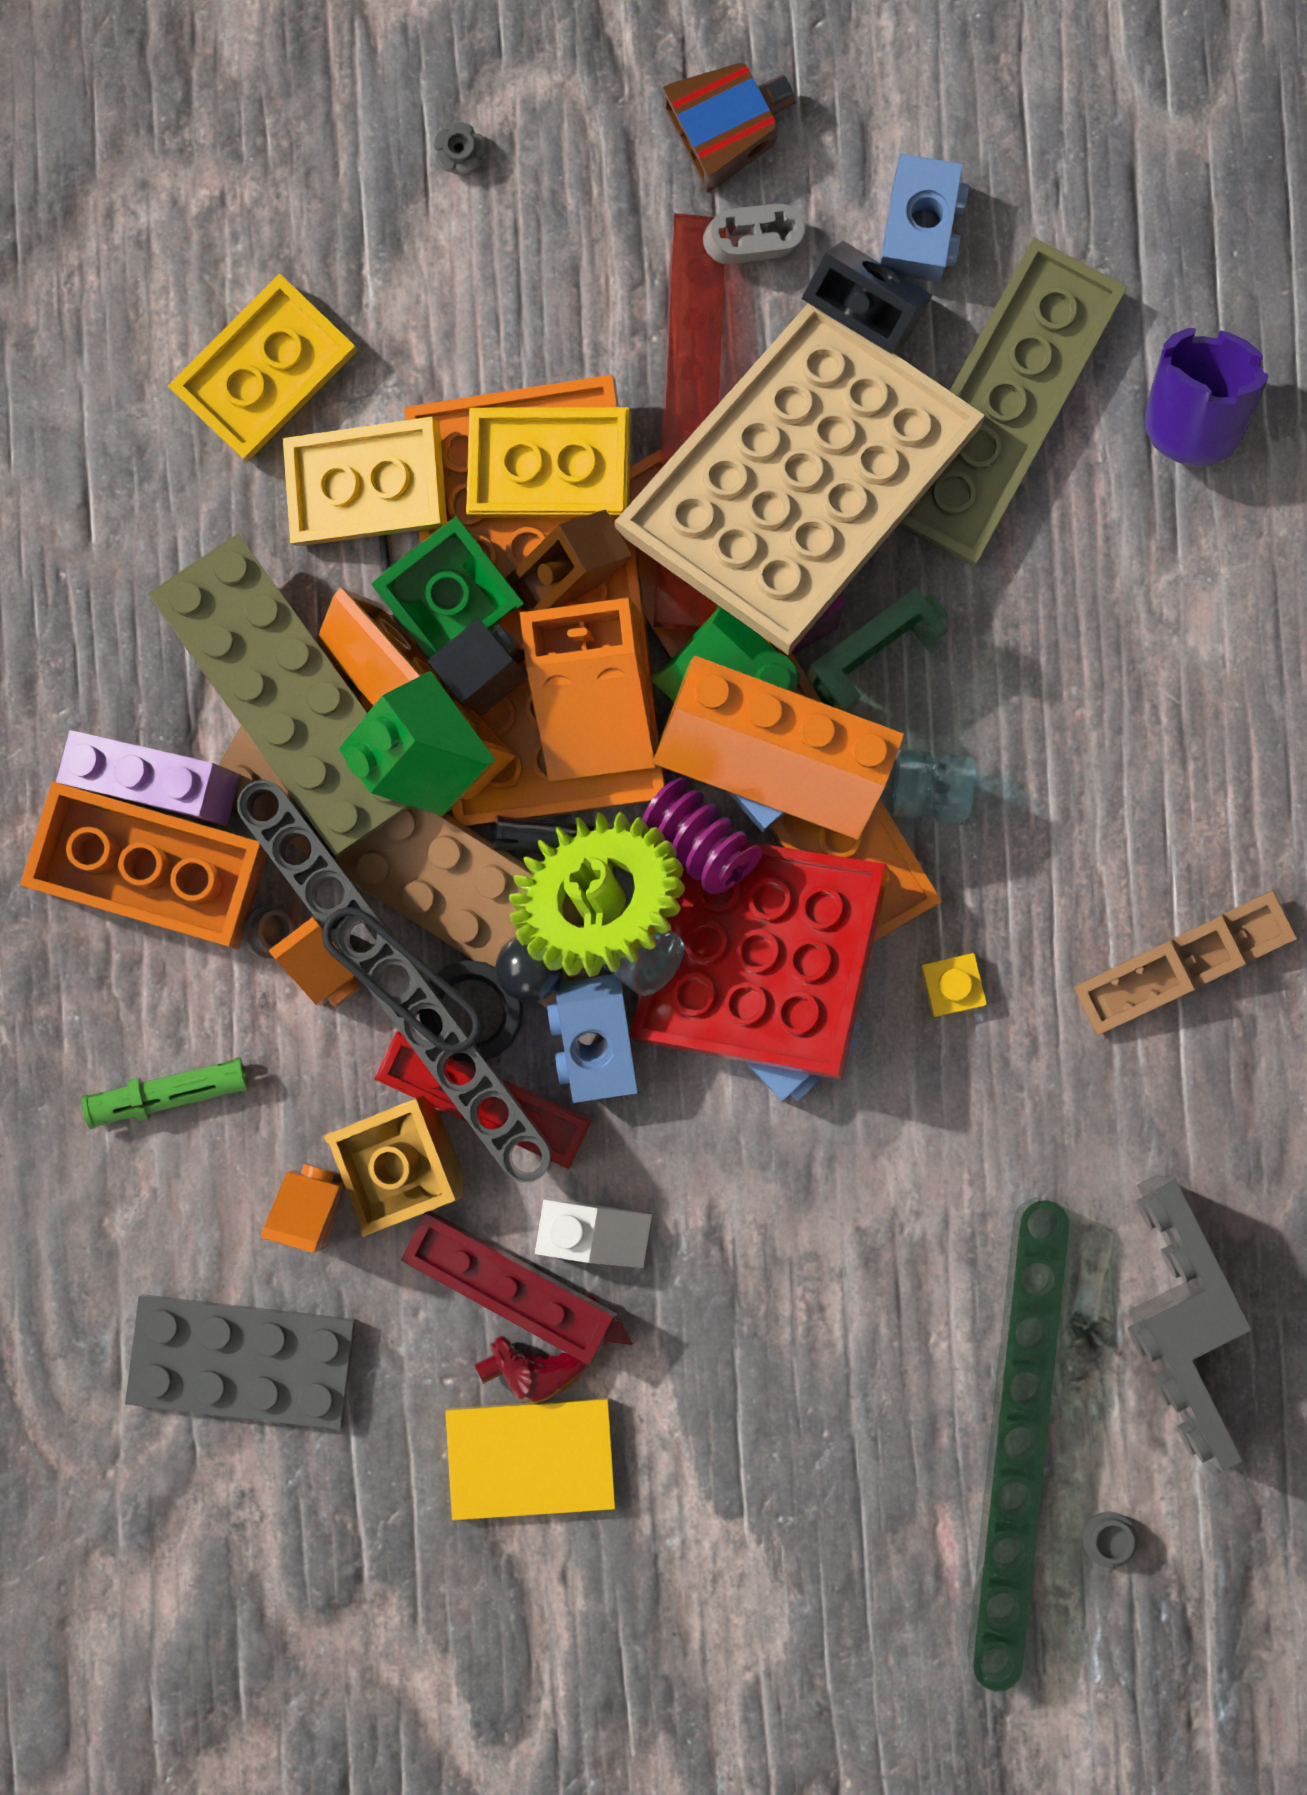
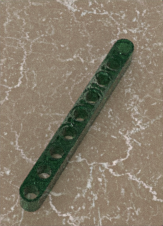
M1033 1198L1023 1202L1016 1210L1013 1219L967 1649L968 1663L978 1682L986 1689L994 1692L1006 1691L1014 1687L1019 1681L1023 1670L1069 1235V1219L1065 1210L1057 1203L1042 1198ZM1046 1208L1054 1218L1053 1229L1049 1235L1043 1238H1035L1028 1229L1029 1217L1034 1211ZM1033 1263H1042L1048 1271L1047 1284L1037 1292H1028L1022 1284L1023 1272ZM1034 1317L1039 1319L1043 1329L1040 1340L1032 1346L1020 1345L1016 1336L1018 1325L1027 1318ZM1029 1372L1034 1374L1037 1380L1035 1393L1026 1400L1014 1399L1010 1390L1012 1380L1021 1373ZM1023 1427L1029 1429L1031 1443L1027 1450L1021 1454L1007 1453L1004 1443L1007 1434L1015 1428ZM1017 1482L1023 1484L1026 1494L1024 1501L1016 1508L1007 1509L1001 1507L999 1504V1494L1002 1488L1009 1483ZM1004 1538H1013L1019 1541V1553L1009 1563H999L993 1559L994 1546ZM1001 1593L1013 1596L1014 1605L1008 1615L1002 1618H995L987 1614V1605L993 1596ZM992 1649L1006 1651L1008 1653V1661L1002 1670L989 1673L981 1668L982 1658L988 1651Z

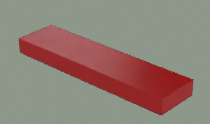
M396 1031L374 1080L413 1098L425 1096L433 1107L467 1122L402 1033ZM449 1060L447 1073L454 1083L464 1085L474 1078L476 1066L464 1061ZM502 1079L548 1140L552 1148V1162L570 1169L592 1120ZM497 1097L485 1099L479 1109L482 1122L491 1128L502 1127L509 1117L507 1104ZM521 1141L517 1144V1146L542 1157L540 1148L535 1143Z

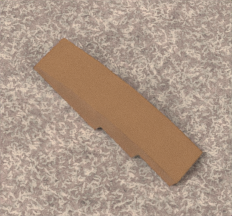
M1273 889L1118 964L1073 988L1096 1035H1100L1183 996L1207 982L1244 966L1247 962L1296 940L1298 936Z

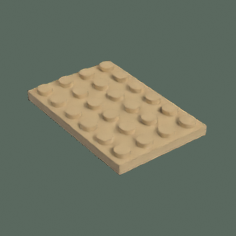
M808 303L616 519L615 528L626 540L789 655L981 428L985 415L896 354L887 352Z

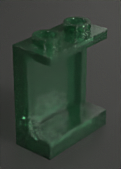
M916 587L812 663L807 678L823 704L851 713L854 711L861 695L847 676L908 631H912L926 650L932 653L939 648L949 632L944 624L949 620L948 615L933 595L929 594L924 598Z

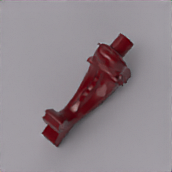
M585 1292L581 1293L582 1295L599 1303L593 1295H588ZM614 1321L601 1348L608 1343L633 1344L622 1322ZM501 1335L496 1337L494 1342L490 1343L493 1355L474 1364L483 1384L503 1375L514 1396L531 1403L545 1401L564 1391L589 1366L565 1352H560L557 1356L550 1355L547 1359H543L540 1356L534 1358L530 1353H518V1350L511 1346V1341Z

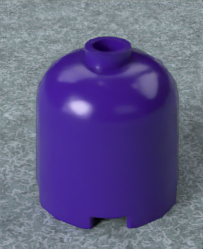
M1187 328L1172 334L1163 345L1146 405L1144 428L1153 446L1165 457L1191 466H1211L1229 458L1243 440L1267 384L1268 374L1264 373L1260 366L1263 360L1262 353L1247 340L1222 330L1219 331L1217 339L1207 336H1195L1197 329Z

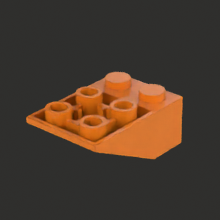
M629 598L521 612L520 618L526 669L548 781L555 782L656 768V765L652 764L655 752L638 608Z

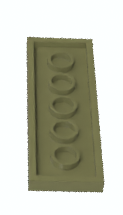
M1033 238L950 389V392L985 415L983 424L899 523V527L975 567L1125 293L1127 286L1041 240Z
M236 534L148 593L150 599L335 859L412 807L371 794L360 778L349 769L346 759L339 751V748L366 716L367 712L239 534Z

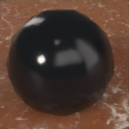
M517 937L511 938L501 947L496 958V975L499 985L508 996L522 1002H537L548 998L558 989L561 983L563 967L558 970H549L543 960L537 961L532 959L527 950L528 945H521Z

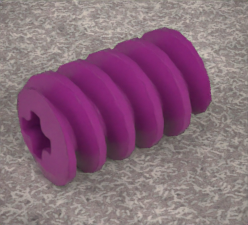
M678 778L658 791L647 807L643 820L646 822L649 830L653 827L660 829L665 837V841L671 842L677 851L676 859L679 860L682 866H686V872L694 880L701 881V887L708 894H719L727 891L742 881L756 867L763 851L755 845L742 852L747 844L748 836L743 831H739L728 837L732 830L733 822L728 817L714 822L719 809L713 803L706 804L700 808L704 799L703 793L696 789L685 794L690 781L687 778Z

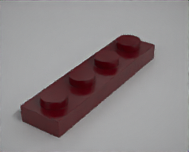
M432 1211L424 1213L401 1258V1261L587 1365L594 1362L618 1315Z

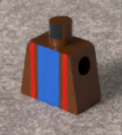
M745 63L733 64L663 86V107L707 192L721 185L772 148L777 141L778 126L773 115L796 104L793 90L783 74L757 86Z

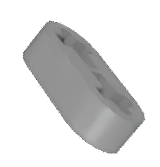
M776 203L727 209L716 215L706 227L703 235V245L713 260L721 264L778 259L787 256L802 241L805 225L796 209L787 204ZM775 221L778 229H786L788 235L781 241L780 235L776 232L763 234L762 232L766 231ZM727 227L730 235L746 234V236L741 237L735 246L732 247L730 239H721L719 234Z

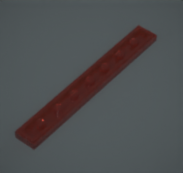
M674 213L671 220L660 470L719 404L725 264L713 260L703 245L705 229L714 217ZM726 227L719 234L721 239L726 238ZM656 561L653 627L698 631L710 618L711 600Z

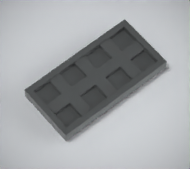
M142 1294L138 1298L125 1405L340 1430L343 1427L356 1319Z

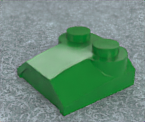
M457 516L434 531L371 582L376 592L429 659L477 618L491 627L498 620L524 604L478 544L474 535Z
M717 605V610L657 674L654 673L649 678L674 704L689 662L694 656L791 692L795 691L802 675L796 670L793 662L788 657L779 653L760 634Z

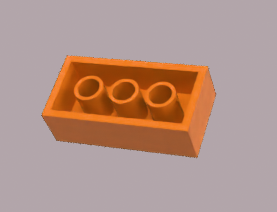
M52 781L20 886L239 950L242 941L243 922L251 911L268 854L258 841Z

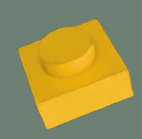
M974 953L920 966L932 1018L987 1005Z

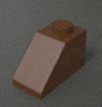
M605 509L559 524L506 577V580L524 602L521 606L525 612L564 607L605 582L632 554Z

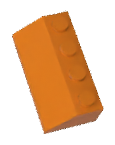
M340 588L334 594L316 641L328 654L327 658L344 682L350 679L362 692L358 697L361 705L369 712L382 695L431 671L496 759L462 797L463 799L472 800L517 755L481 715L460 702L427 661L429 657L379 602Z
M694 656L687 667L652 764L858 840L885 788L904 733Z

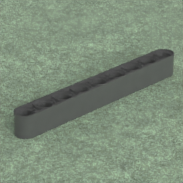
M266 780L254 781L240 792L237 806L241 819L322 928L328 917L335 911L352 907L359 908L369 914L394 936L338 859L334 858L287 792L275 783ZM265 793L275 794L279 801L277 814L268 821H258L253 813L255 800ZM297 836L307 837L311 843L310 857L300 865H291L285 856L287 844ZM337 879L344 888L343 900L332 909H324L318 901L317 893L319 887L327 880ZM347 915L339 918L331 928V940L346 958L383 990L382 978L389 968L402 966L407 970L410 976L408 989L404 994L392 998L415 1018L426 1009L435 1010L440 1014L443 1020V1028L438 1036L440 1040L447 1044L455 1045L464 1042L469 1037L468 1033L424 974L378 933L377 941L371 950L365 953H358L352 948L350 944L351 931L356 925L365 923L362 919ZM369 989L505 1173L513 1180L519 1182H532L541 1178L550 1168L553 1159L552 1148L477 1045L474 1043L468 1049L457 1052L468 1054L474 1060L476 1065L474 1078L464 1085L454 1083L448 1076L447 1064L451 1057L457 1053L444 1052L430 1041L421 1039L412 1025ZM489 1097L502 1099L509 1109L508 1120L500 1128L488 1127L480 1118L479 1109L481 1104ZM521 1141L535 1143L542 1153V1162L539 1168L533 1172L521 1171L513 1163V1149Z

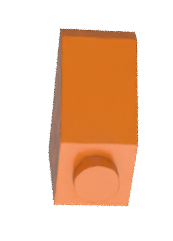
M312 917L271 948L269 952L315 1005L324 1006L327 1002H330L335 1008L360 989L355 982L358 978L331 956L324 946L322 938L323 928L317 919ZM332 941V944L336 947V949H337L338 951H340V950L337 948V946L334 944V942Z
M308 1163L303 1164L301 1172L297 1170L287 1171L260 1238L312 1253L326 1248L345 1184L333 1181L335 1171Z

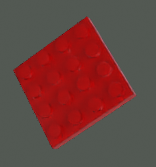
M747 842L742 852L751 846L757 845L763 851L761 859L742 881L719 894H708L701 887V881L694 880L686 872V866H683V873L679 879L684 884L685 890L680 897L675 898L681 909L677 915L665 917L671 925L667 933L654 934L653 938L657 945L650 950L630 1037L636 1042L843 1080L889 875L887 865L866 860Z

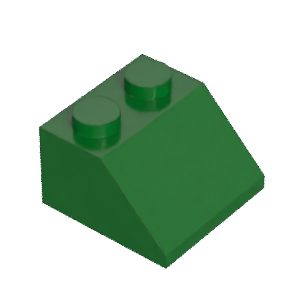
M431 671L382 695L339 748V751L346 759L349 769L360 778L371 794L441 816L449 812L496 761Z

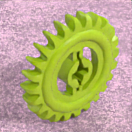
M600 812L596 815L595 831L590 832L580 817L576 818L577 836L571 838L559 826L556 827L560 844L558 848H553L544 841L539 840L538 846L546 859L543 862H539L530 857H524L525 865L534 876L529 878L524 875H514L516 885L523 892L509 895L512 906L517 910L510 914L512 924L518 929L516 937L521 945H528L527 950L532 959L537 961L543 960L549 970H558L563 967L568 976H574L580 973L584 966L589 976L598 975L603 964H607L610 971L614 972L620 968L621 959L624 957L634 963L639 960L638 949L640 947L652 950L657 945L652 937L655 933L665 934L670 930L671 925L665 917L675 916L681 909L675 898L683 894L685 886L679 879L683 873V866L676 859L677 851L671 842L665 841V837L659 828L653 827L649 830L646 822L641 817L636 818L630 826L626 816L621 812L616 816L613 829H611L606 817ZM613 867H620L626 870L634 878L635 890L631 903L621 916L619 915L624 910L626 897L612 873ZM566 893L583 917L584 928L576 927L564 919L562 904Z

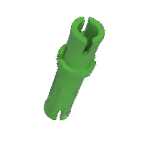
M237 1057L235 1060L187 1070L182 1073L142 1082L140 1077L128 1080V1086L92 1095H82L81 1103L88 1128L95 1129L97 1126L136 1117L138 1122L150 1119V1113L240 1091L245 1092L248 1091L249 1086L241 1057Z

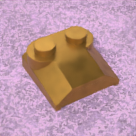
M425 1096L415 1098L323 1136L325 1142L329 1143L360 1223L361 1229L359 1230L362 1237L463 1198V1172L441 1115Z

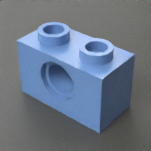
M899 154L880 257L881 264L901 276L934 282L941 281L946 266L955 267L961 235L951 233L954 215H964L969 190L968 183L960 182L963 164ZM921 210L929 211L936 216L939 224L932 228H922L914 222L912 214Z
M620 973L561 982L556 990L557 1002L547 1003L551 1035L562 1034L564 1052L555 1053L559 1084H570L573 1103L637 1094ZM586 1033H598L604 1037L602 1041L594 1045H586L578 1040Z

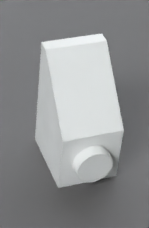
M546 1197L543 1199L535 1254L586 1263L643 1268L652 1214Z

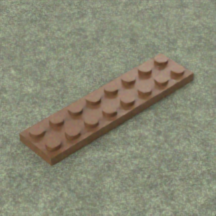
M240 726L219 763V766L241 774L232 805L236 809H238L237 801L240 792L254 781L266 780L275 783L288 793L244 729ZM265 793L255 800L253 813L258 821H268L277 814L279 801L276 795ZM411 807L337 858L358 887L472 960L486 962L495 968L496 958L501 947L511 938L516 937V931L518 930L510 920V914L517 910L512 906L509 895L523 892L516 885L514 875H524L529 878L534 876L525 863L504 850H494L492 842L450 815L444 814L441 816L416 807ZM297 836L289 841L308 855L311 854V843L307 837ZM566 893L562 904L564 919L576 927L584 928L583 917ZM584 966L580 973L574 976H568L563 968L561 982L592 978V976L588 975ZM556 991L548 998L538 1002L547 1007V1003L557 1002Z

